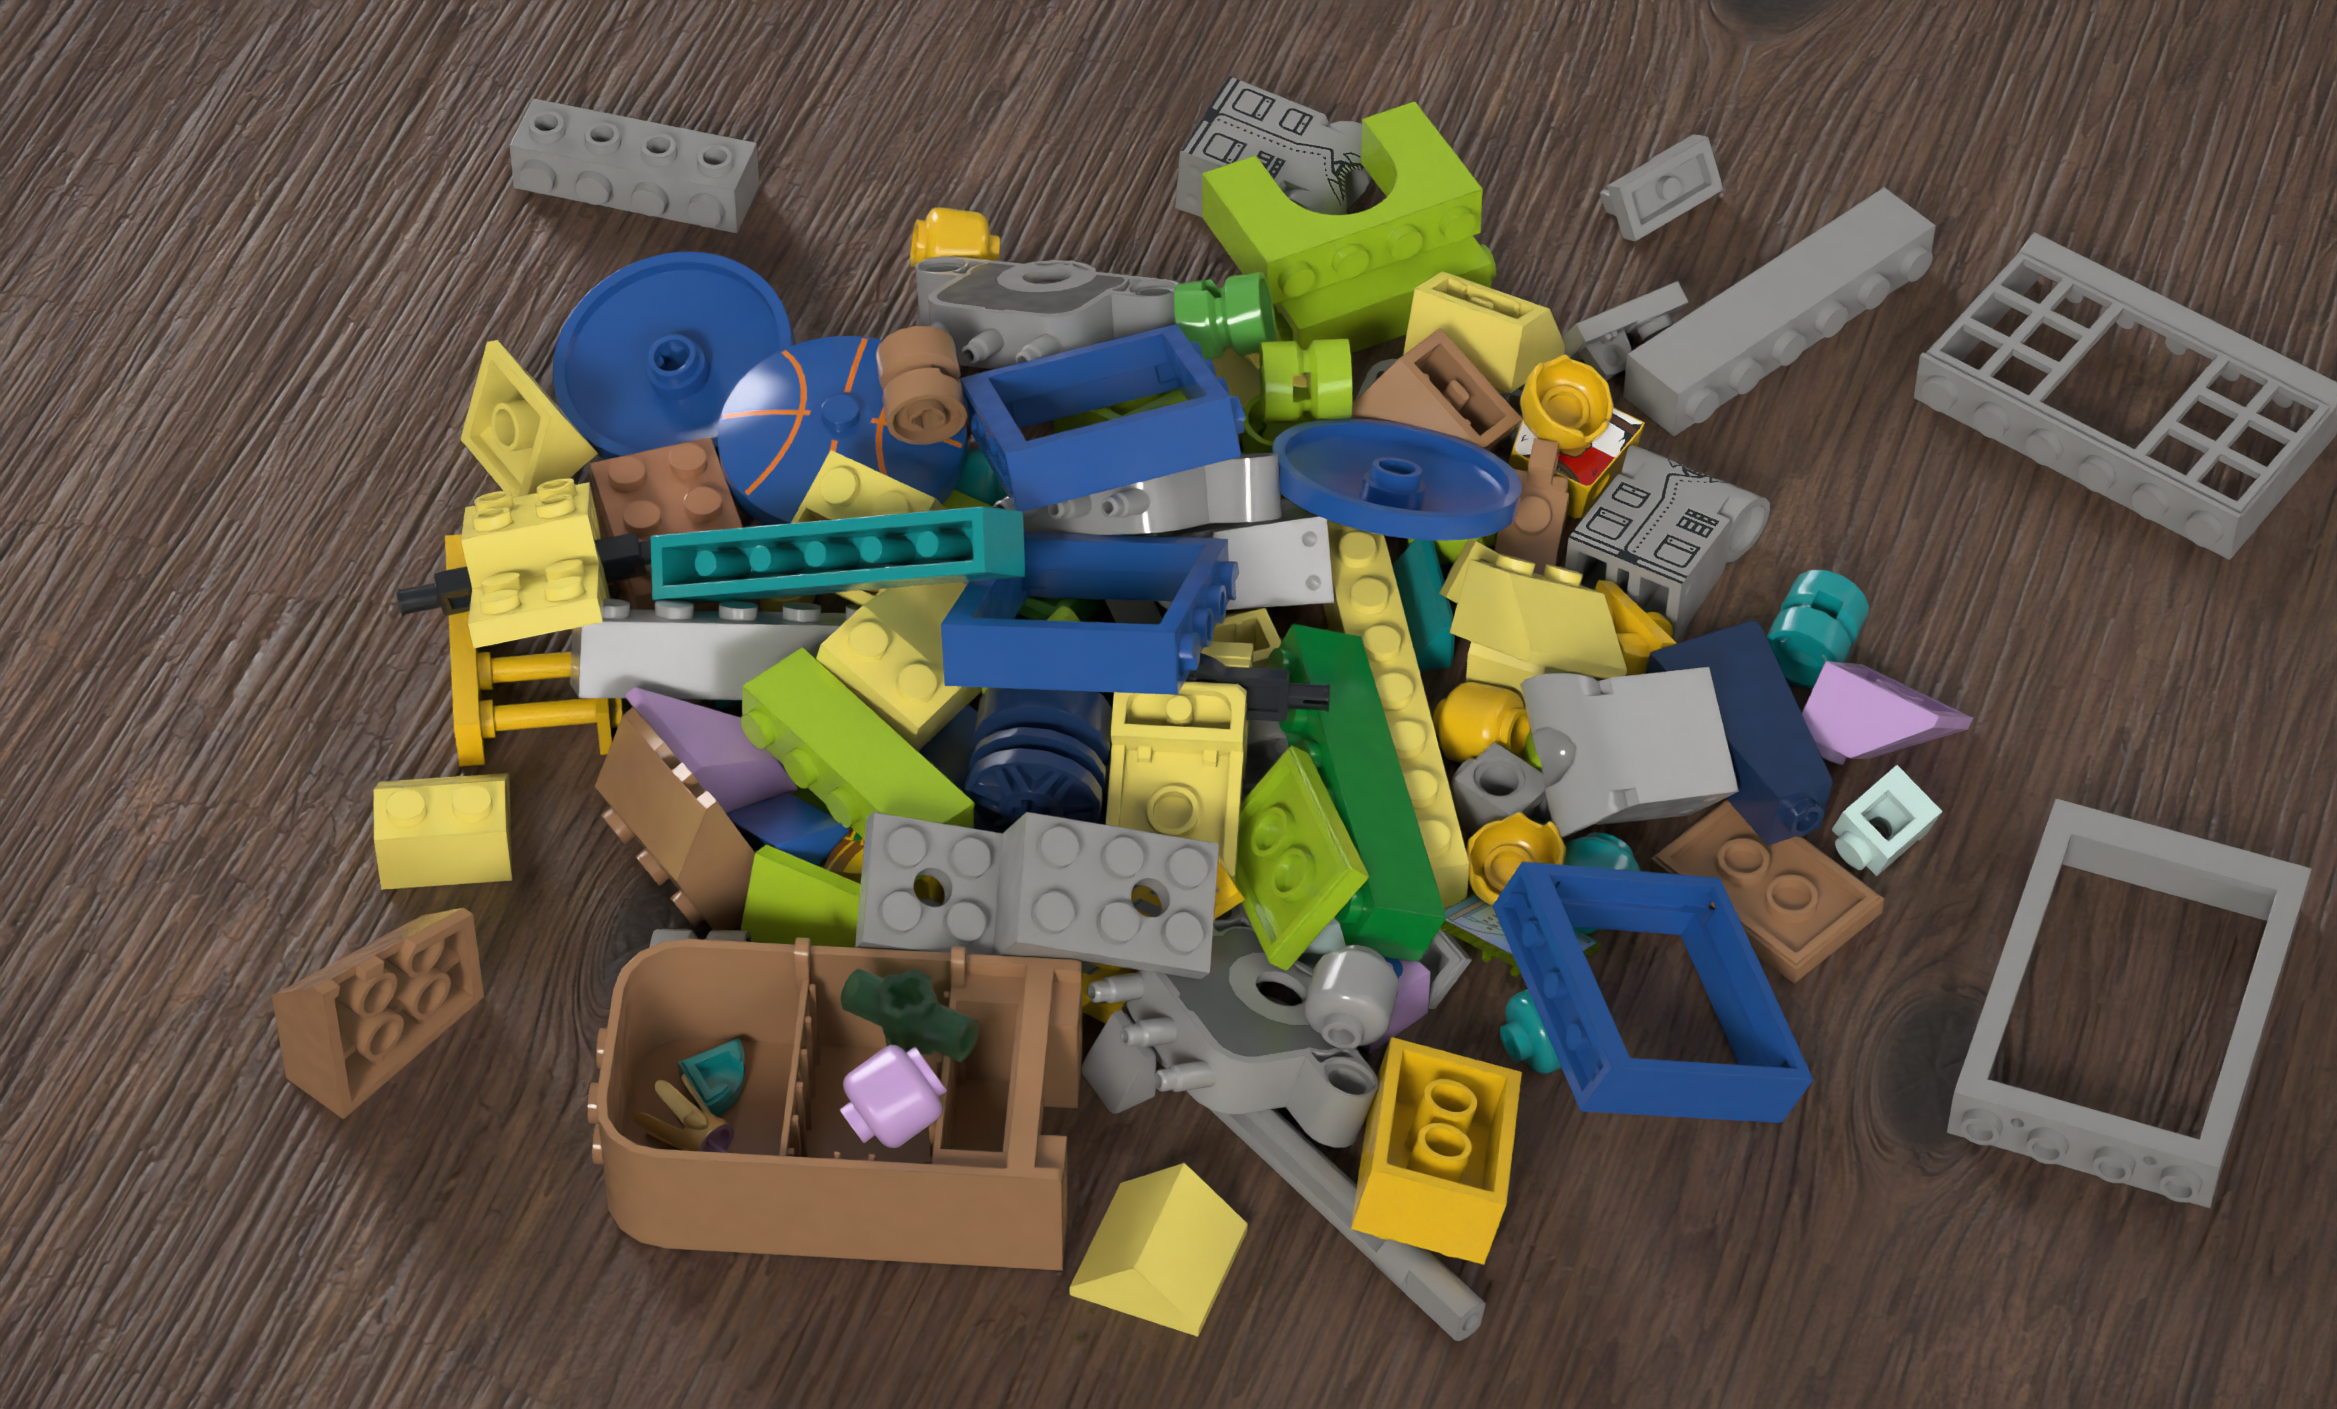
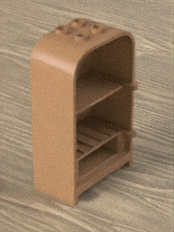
M796 938L795 945L684 939L664 941L640 951L621 969L614 986L607 1028L599 1029L597 1038L596 1063L597 1068L601 1069L599 1083L591 1082L588 1095V1122L595 1124L592 1159L593 1164L603 1165L607 1204L610 1214L622 1231L640 1243L666 1249L1063 1271L1068 1221L1067 1136L1042 1135L1044 1107L1078 1108L1083 1057L1082 963L1079 960L967 954L966 947L952 946L951 953L812 946L810 938ZM739 1038L745 1055V1086L735 1104L718 1117L726 1120L734 1129L732 1141L726 1150L728 1153L682 1151L645 1133L647 1129L639 1125L633 1118L635 1114L640 1112L654 1116L683 1130L685 1128V1125L655 1091L656 1081H667L697 1107L679 1077L678 1062ZM889 1045L901 1047L906 1053L916 1047L947 1090L939 1097L943 1109L941 1116L897 1148H889L883 1145L876 1136L863 1143L840 1111L842 1107L851 1102L844 1091L843 1082L845 1077Z

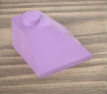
M1831 661L1825 662L1802 712L1821 757L1840 765L1844 764L1847 757L1851 759H1870L1968 730L1973 720L1972 717L1863 664Z
M637 687L632 688L624 695L634 709L666 743L681 763L683 762L705 791L708 790L716 799L725 813L786 792L793 794L798 790L783 769L784 765L766 748L758 749L748 740L742 729L740 717Z

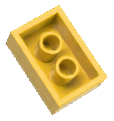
M1391 1037L1377 1076L1379 1080L1378 1090L1367 1115L1351 1229L1374 1235L1380 1239L1393 1240L1438 1252L1448 1257L1460 1258L1484 1265L1507 1204L1522 1072Z

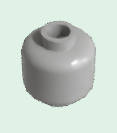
M1360 945L1344 946L1323 955L1314 966L1305 1000V1017L1311 1028L1322 1034L1324 1040L1335 1047L1351 1049L1376 1042L1389 1029L1398 995L1399 979L1393 968L1377 951Z

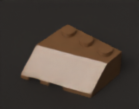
M632 707L621 718L595 784L597 791L610 806L601 816L624 845L633 838H636L644 849L635 857L659 886L670 879L679 889L670 899L694 928L705 921L712 930H734L742 924L755 852L708 790L705 791L683 762L681 763L666 743Z
M458 908L420 916L272 995L286 1078L344 1120L483 999L484 992L473 914L465 908Z

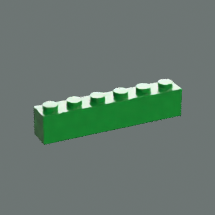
M1292 624L1279 648H1275L1270 653L1266 668L1288 670L1290 673V683L1330 684L1329 712L1289 709L1286 721L1279 722V726L1285 733L1289 748L1292 745L1309 753L1370 876L1337 913L1335 919L1340 924L1346 946H1365L1377 951L1383 957L1419 962L1447 917L1361 636Z

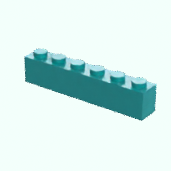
M982 506L651 536L652 600H680L701 604L1025 577L1023 512Z

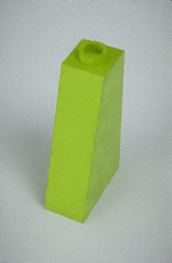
M1470 236L1461 241L1412 256L1409 259L1401 260L1360 274L1354 278L1346 279L1302 296L1274 304L1276 341H1296L1299 347L1304 350L1308 349L1313 340L1348 339L1350 353H1354L1406 335L1416 287L1443 271L1491 288L1492 279L1496 277V264L1493 255L1486 245H1479L1476 239Z

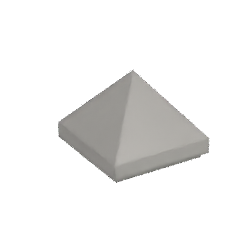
M1443 925L1419 961L1431 972L1429 1009H1435L1472 961Z

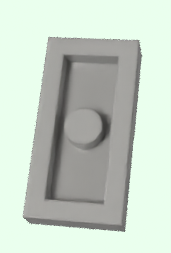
M1693 134L1651 158L1649 162L1607 185L1608 189L1602 190L1600 194L1605 211L1617 217L1623 239L1637 241L1724 189L1709 138Z
M1676 281L1575 324L1562 337L1566 346L1564 355H1568L1570 359L1581 356L1584 362L1592 366L1605 380L1626 372L1627 354L1632 351L1628 338L1639 334L1642 341L1650 340L1673 325L1672 317L1688 303L1679 282Z

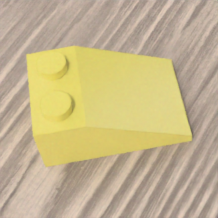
M963 582L887 589L861 606L820 645L816 657L818 662L917 751L982 691V687L945 686L941 623L967 586Z

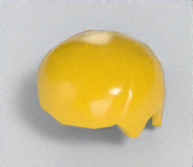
M1561 355L1543 364L1539 362L1527 377L1520 399L1524 424L1537 439L1559 442L1558 449L1565 450L1579 449L1598 440L1610 425L1609 421L1611 420L1614 406L1606 380L1592 366L1570 359L1568 355Z
M1516 812L1502 821L1496 820L1486 823L1469 838L1466 849L1469 861L1468 881L1474 893L1491 906H1493L1521 862L1564 865L1566 859V847L1558 827L1552 821H1548L1544 825L1528 819L1522 812Z

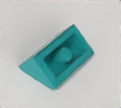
M1415 539L1392 567L1419 671L1450 668L1451 663H1453L1455 635L1450 633L1453 614L1449 599L1439 594L1444 585V580L1433 540Z

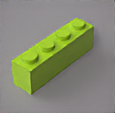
M803 647L742 685L741 726L748 740L758 749L766 748L784 765L787 774L796 785L801 788L808 787L827 805L830 814L837 822L842 823L845 828L851 827L864 840L866 820L874 812L973 829L974 802ZM925 875L916 876L914 883L923 878Z

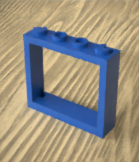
M1177 324L960 378L972 435L1016 511L1024 512L1241 457L1237 436L1238 433L1245 432L1242 421L1245 420L1241 402L1237 395L1230 396L1225 378H1217L1211 359L1204 360L1199 343L1197 341L1190 342ZM1178 388L1187 399L1184 402L1029 441L1025 440L1019 428Z
M1024 532L1025 577L969 582L941 623L945 686L1178 695L1191 670L1198 669L1200 653L1203 648L1211 646L1213 630L1216 624L1224 622L1228 602L1236 600L1235 581L1239 575V567L1236 561H1229L1228 539ZM1027 597L1172 602L1159 625L1014 619Z
M1521 862L1492 907L1580 1111L1782 1123L1814 1080L1720 878ZM1712 901L1716 907L1715 910H1709L1708 908ZM1573 927L1681 935L1739 1065L1630 1058Z

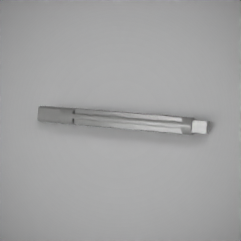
M1127 1002L1123 1003V1013L1126 1012L1132 1022L1136 1024L1127 1009ZM1151 1046L1153 1050L1156 1052V1061L1160 1065L1168 1069V1065L1165 1063V1061L1162 1059V1057L1159 1055L1156 1049L1153 1046ZM1276 1109L1246 1114H1225L1211 1110L1455 1341H1461L1469 1337L1480 1327L1486 1303L1429 1250L1393 1240L1380 1239L1374 1235L1351 1229L1357 1185Z

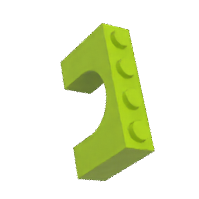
M1414 101L1362 119L1361 164L1387 197L1378 205L1368 210L1348 215H1328L1307 210L1291 201L1283 193L1258 157L1254 155L1202 173V218L1242 274L1262 272L1265 275L1274 305L1479 234L1481 231L1483 189Z

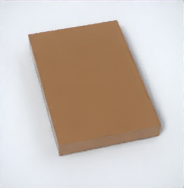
M1728 800L1721 803L1651 858L1650 872L1720 878L1755 954L1794 984L1882 914L1884 898L1803 837L1795 836L1767 846ZM1713 901L1708 907L1709 910L1716 909Z

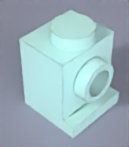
M1896 765L1842 812L1832 828V831L1839 837L1835 841L1836 849L1844 861L1851 867L1862 870L1867 866L1878 876L1917 840L1922 839L1929 832L1942 813V810ZM1873 826L1880 827L1885 832L1886 839Z

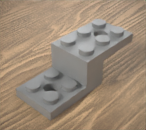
M874 812L866 820L855 948L951 953L952 946L966 947L967 954L1075 959L1203 979L1210 973L1219 844L1030 812L1022 815L1003 834ZM930 875L942 884L945 892L943 905L938 907L927 906L917 898L914 892L916 876ZM1144 885L1157 893L1161 901V912L1158 917H1146L1135 909L1131 900V892L1134 886Z

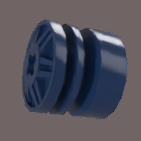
M987 688L979 703L974 731L975 748L970 754V771L967 774L964 788L965 795L974 802V818L993 832L1002 834L1026 812L1097 823L1101 816L1102 794L1105 791L1106 785L1105 767L1109 763L1112 747L1111 724L1113 709L1105 697L1099 692Z

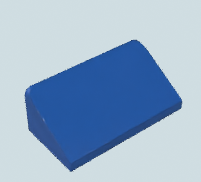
M788 792L726 813L752 848L760 850L765 845H769L816 866H819L850 830L845 828L842 823L837 822L829 814Z

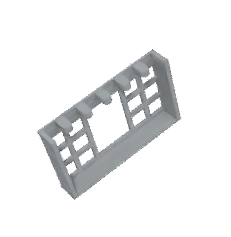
M2035 232L2030 236L2018 254L1926 353L1923 352L1920 355L1914 398L1932 409L1979 431L1984 436L1999 441L2032 458L2037 463L2073 479L2091 491L2112 499L2137 512L2142 517L2152 520L2228 560L2235 555L2337 435L2336 381ZM2038 274L2058 283L2040 304L2023 296L2038 280ZM2087 297L2108 308L2089 329L2054 312V309L2065 298L2072 303H2079ZM2011 308L2028 315L2010 337L1993 329ZM2115 322L2125 329H2131L2136 323H2139L2165 336L2166 346L2174 354L2183 355L2188 349H2191L2213 360L2136 449L2042 403ZM2042 323L2078 340L2060 362L2023 344ZM1982 340L1998 348V350L1980 370H1977L1962 361ZM2012 356L2048 374L2029 396L1993 378ZM2220 375L2228 381H2236L2243 375L2264 385L2246 407L2208 389ZM2271 399L2283 408L2290 407L2296 401L2315 411L2297 433L2259 415ZM2197 401L2235 419L2216 441L2178 423ZM2248 426L2285 444V447L2267 467L2230 449L2232 444ZM2167 435L2205 453L2187 475L2149 457ZM2218 461L2256 479L2238 501L2200 483Z

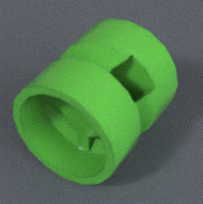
M1262 272L1229 276L1221 288H1218L1211 279L1180 283L1175 286V324L1179 326L1190 342L1197 341L1199 343L1204 360L1209 358L1211 360L1222 359L1226 348H1232L1239 356L1259 354L1260 342L1276 341L1272 297L1267 279Z

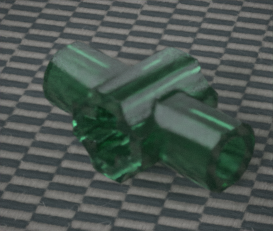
M859 968L848 977L842 989L840 997L842 1009L881 1026L887 1046L896 1045L901 1047L906 1053L916 1047L921 1055H932L934 1051H937L952 1059L962 1061L971 1053L979 1035L978 1020L938 1003L937 996L934 993L932 977L918 970L910 969L902 974H888L885 978H882Z

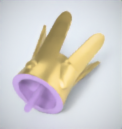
M683 1074L681 1079L701 1110L670 1083L664 1080H657L655 1091L685 1125V1128L683 1130L654 1116L640 1112L635 1114L633 1118L639 1125L647 1129L645 1133L682 1151L728 1153L726 1150L734 1135L733 1126L723 1118H718L710 1112L686 1075Z

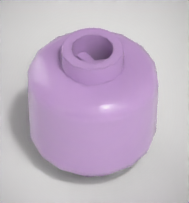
M889 1045L845 1077L843 1082L844 1091L851 1102L842 1107L840 1111L863 1143L876 1136L883 1145L889 1148H897L941 1116L943 1109L939 1097L947 1090L916 1047L906 1053L901 1047Z

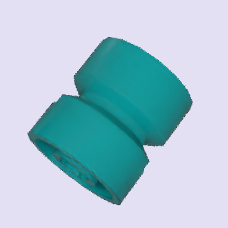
M1810 570L1800 574L1792 583L1781 605V612L1774 619L1766 635L1785 679L1790 685L1813 690L1825 662L1845 663L1850 654V647L1855 643L1868 617L1869 605L1865 595L1856 584L1842 575L1827 570Z

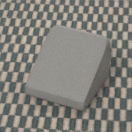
M1121 1009L1112 1013L1082 1064V1075L1109 1112L1113 1114L1125 1111L1154 1097L1156 1091L1153 1083V1077L1156 1073V1052L1151 1046L1140 1047L1138 1045L1127 1047L1121 1042L1120 1031L1123 1026L1134 1024L1127 1013H1123Z

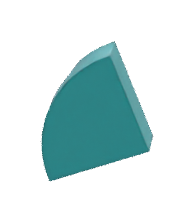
M739 1038L678 1062L680 1079L683 1074L686 1075L710 1112L717 1117L724 1114L735 1104L745 1086V1055ZM691 1095V1097H692V1099L694 1100L695 1104H696L697 1107L701 1110V1108L699 1107L698 1103L696 1102V1100L694 1099V1097Z

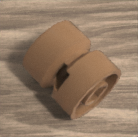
M932 326L908 327L888 335L878 345L875 356L879 381L883 390L882 399L889 433L897 440L912 445H928L942 442L956 435L965 426L968 415L964 391L959 379L960 368L953 337L946 331Z

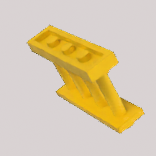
M462 534L445 535L446 570L467 566L461 543ZM469 611L449 615L453 720L459 767L485 765L484 739L496 738V731L597 723L600 755L608 754L612 744L611 728H618L623 716L622 698H582L493 706V700H482L481 691L493 690V683L570 677L572 651L491 658L490 652L479 653V647H473L468 626Z

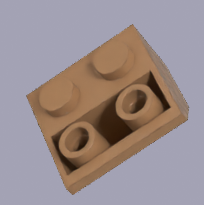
M1441 328L1400 357L1352 403L1351 418H1346L1380 420L1418 426L1460 438L1493 454L1522 420L1518 413Z

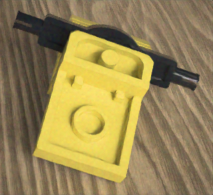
M570 478L556 479L539 485L536 488L537 493L512 498V494L509 491L488 493L474 500L475 506L465 507L461 543L467 566L435 573V583L402 590L397 589L399 609L402 616L440 607L444 615H454L469 611L468 626L474 648L603 622L604 599H610L607 583L646 575L645 565H651V539L639 541L638 534L636 533L601 539L590 482L575 485L574 480Z
M1212 641L1209 648H1203L1200 653L1198 669L1191 670L1178 695L1099 692L1113 709L1106 825L1219 844L1218 855L1236 882L1242 781L1246 776L1249 720L1283 722L1288 717L1289 709L1329 712L1331 685L1328 683L1327 685L1290 683V673L1286 669L1253 668L1254 654L1252 643Z

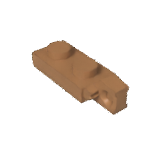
M1534 438L1528 472L1513 469L1522 483L1518 514L1511 525L1498 532L1494 551L1535 563L1533 573L1543 575L1546 564L1554 566L1558 564L1570 501L1569 493H1567L1569 478L1555 476L1560 450H1558L1559 442Z

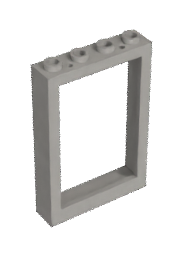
M2055 799L1954 1091L1947 1133L1964 1137L1979 1145H1992L2030 1156L2045 1164H2058L2096 1175L2111 1183H2124L2159 1193L2177 1202H2190L2211 1208L2302 911L2312 868ZM2062 864L2267 921L2200 1140L1989 1080Z

